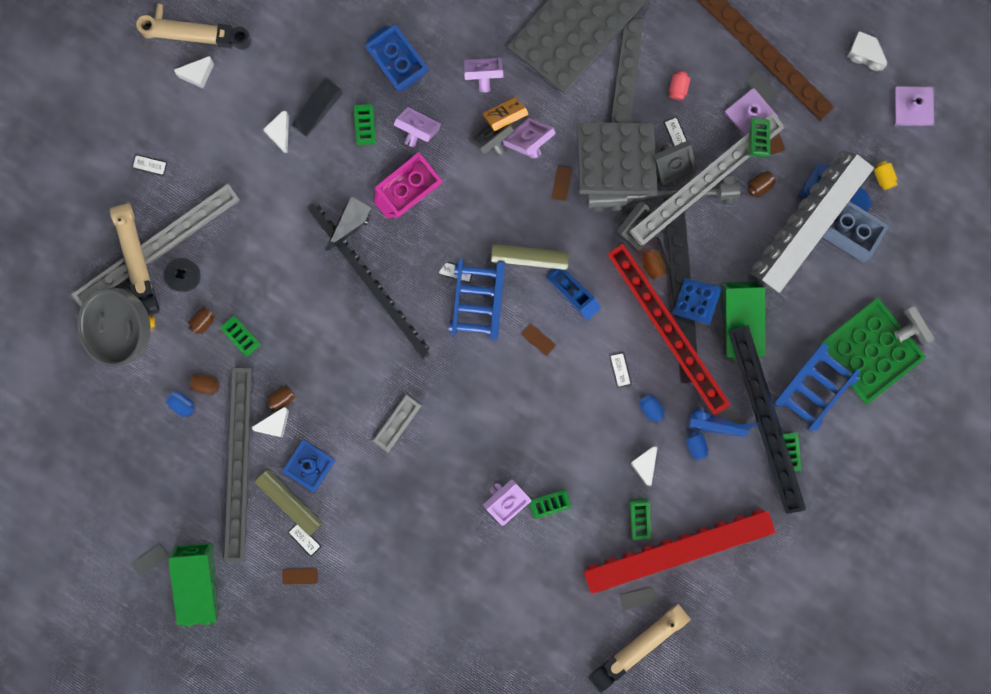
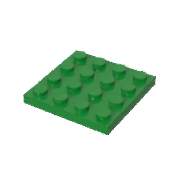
M879 298L872 301L821 342L829 347L827 350L829 352L828 355L853 373L855 369L860 371L858 374L860 376L859 380L854 386L850 384V387L865 405L872 402L927 358L911 337L903 340L901 343L898 341L894 332L902 329V326Z

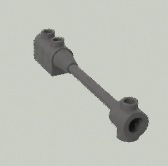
M725 177L715 188H711L703 196L716 195L719 201H724V205L735 204V200L740 198L739 182L736 181L735 177ZM678 190L657 191L656 195L586 194L587 208H592V212H603L605 207H611V211H622V206L644 201L645 199L669 198Z

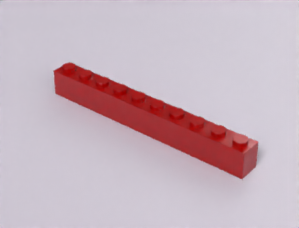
M621 244L607 255L712 413L716 416L730 407L731 403L626 246Z
M760 508L751 511V516L744 517V514L733 517V522L726 524L724 520L715 523V528L709 530L706 526L697 529L696 534L689 535V533L679 535L678 540L671 542V539L659 542L660 546L654 548L652 545L641 548L642 552L634 554V551L623 554L624 558L618 560L615 557L604 560L605 564L600 566L597 563L586 566L587 570L583 571L589 592L594 594L774 534L776 532L769 511H763Z

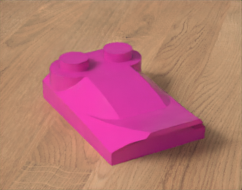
M418 152L375 187L374 203L387 219L399 218L429 193L435 191L443 181L420 152Z

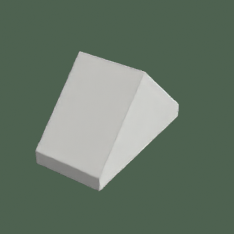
M209 56L177 68L174 71L180 79L204 88L214 63Z
M282 111L263 129L267 136L284 153H288L289 115L287 111Z
M286 407L280 409L253 426L252 429L256 432L283 438L289 410Z
M651 447L630 463L645 485L648 486L652 484L657 447Z

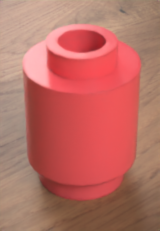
M677 71L676 74H672L668 90L670 93L669 98L680 101L684 100V97L687 96L691 80L688 77V73Z

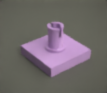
M502 58L464 60L465 80L478 79L479 92H489L491 90L490 78L503 77Z
M933 87L894 88V125L932 126L934 124Z
M754 88L724 112L743 136L750 131L751 118L765 119L771 113L777 116Z
M407 107L396 118L394 125L408 132L404 143L408 145L410 142L409 146L415 147L418 138L428 142L439 131L441 123Z
M528 118L502 141L504 146L525 155H530L531 158L539 157L538 155H541L539 147L556 133L553 127Z
M513 479L503 487L499 483L494 484L498 491L491 487L490 492L493 496L483 504L486 510L502 526L532 501Z

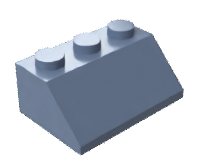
M849 201L822 237L865 263L873 255L889 225Z

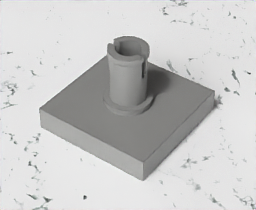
M915 306L901 312L908 325L894 332L900 343L915 335L920 346L934 340L933 335Z

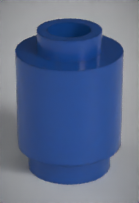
M176 390L166 400V403L169 404L168 407L182 418L185 416L190 417L196 409L194 401Z
M650 393L639 401L641 410L650 422L654 420L657 423L665 417L663 413L666 410L656 396L653 397Z
M696 431L687 434L688 438L685 439V442L694 461L709 456V448L703 433L699 434Z

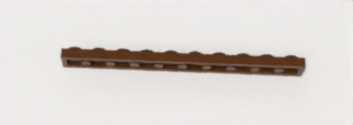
M697 0L819 121L834 109L835 106L726 0Z

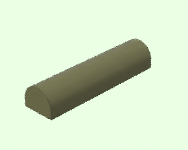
M493 244L491 261L566 270L569 252Z
M269 469L255 481V484L309 537L324 523Z

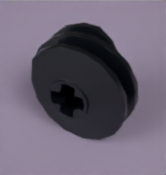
M177 258L171 261L166 266L164 272L167 285L176 292H188L196 288L200 283L201 275L199 268L194 262L186 258ZM180 272H184V273H185V274H184V277H185L184 279H181V278H180V276H181V275H180Z

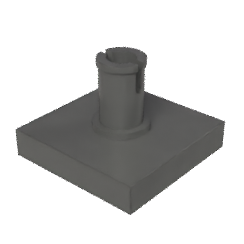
M487 123L470 136L468 141L482 154L487 153L493 148L499 157L503 155L501 151L507 152V148L502 143V140L512 134L514 130L508 124L494 131Z
M689 140L673 147L671 144H665L661 147V152L653 155L661 185L697 171L692 145Z
M642 201L638 203L631 213L625 211L621 215L623 223L617 230L637 251H640L643 246H640L629 231L653 212Z

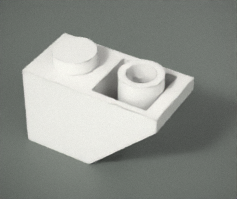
M859 31L853 40L847 57L851 58V61L855 63L869 65L868 67L872 70L882 71L887 65V60L877 38Z

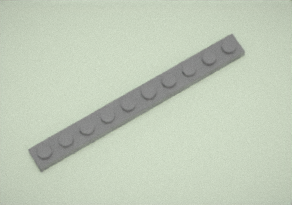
M774 113L765 118L770 120V139L785 128ZM758 124L756 127L764 128V125ZM756 131V135H762V136H763V135H764V132H757V131ZM749 132L629 231L640 246H643L750 157L747 156ZM756 139V142L763 143V140Z
M225 185L143 243L141 248L146 266L240 201L230 185ZM122 258L72 294L80 307L91 294L100 290L117 288L130 279L125 259Z

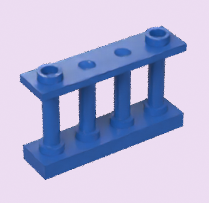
M459 259V264L455 263L454 275L458 276L453 320L449 321V331L452 332V337H456L457 330L487 333V335H490V340L498 341L505 263L497 262V267H493V269L463 266V259ZM462 274L492 276V278L496 279L495 286L490 288L461 285ZM460 292L490 295V297H494V303L489 306L459 304ZM458 312L489 314V316H492V324L457 323Z
M824 343L820 344L774 401L778 407L781 408L782 405L788 406L811 425L807 428L810 432L813 429L817 431L823 424L822 418L850 384L854 386L860 378L858 375L860 371L858 369H855L852 373L828 355L829 352L827 350L829 347ZM819 360L822 362L824 360L847 378L841 388L816 370L817 367L815 365ZM807 375L814 377L835 394L828 403L804 385L803 380ZM795 390L803 393L823 409L816 418L792 400L791 394Z

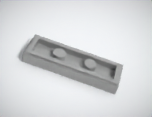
M405 395L373 442L386 452H389L422 405L408 395Z

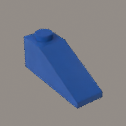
M554 269L546 276L549 282L586 321L601 309L595 297L566 270Z

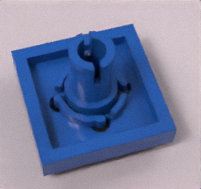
M684 278L673 315L710 325L722 288Z
M302 440L282 472L315 493L336 460L307 441Z

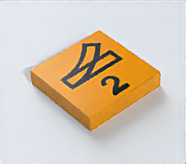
M514 97L482 113L489 126L496 131L528 115L526 107Z

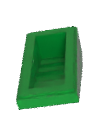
M373 104L354 105L357 146L376 144ZM359 112H369V114L359 115ZM370 119V122L359 123V120ZM371 127V130L360 131V128ZM360 135H371V138L361 139Z
M751 118L747 156L758 158L770 157V120ZM756 124H762L764 128H757ZM756 131L764 132V135H756ZM756 139H762L763 143L756 142ZM756 146L762 147V150L756 149Z
M236 316L231 317L220 327L246 357L250 356L261 346ZM236 323L237 326L229 332L228 329ZM240 329H242L243 332L240 333L236 338H234L233 335H235ZM247 335L248 338L240 344L239 341ZM252 340L254 343L245 350L243 347Z
M798 432L783 434L785 440L793 439V443H788L786 446L787 448L794 447V451H788L789 455H795V458L791 459L792 463L796 462V466H793L794 471H802Z
M566 489L534 499L529 503L534 519L572 508ZM559 495L562 496L565 506L561 507L558 499ZM554 497L557 506L556 509L553 508L550 498ZM544 500H547L550 511L546 512ZM537 502H539V504H540V507H541V510H542V513H541V514L538 513V510H537V507H536V504H535V503H537Z
M629 499L632 540L651 539L649 499ZM635 506H644V508L635 509ZM645 513V516L635 517V514ZM645 521L646 524L635 525V522ZM636 529H646V532L636 533Z

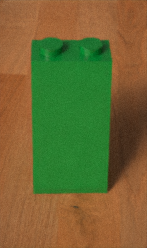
M759 281L721 283L724 354L730 360H737L728 331L749 325L760 359V356H765V287Z
M213 543L174 546L168 561L177 625H183V627H191L199 623L211 625L217 621L219 616Z

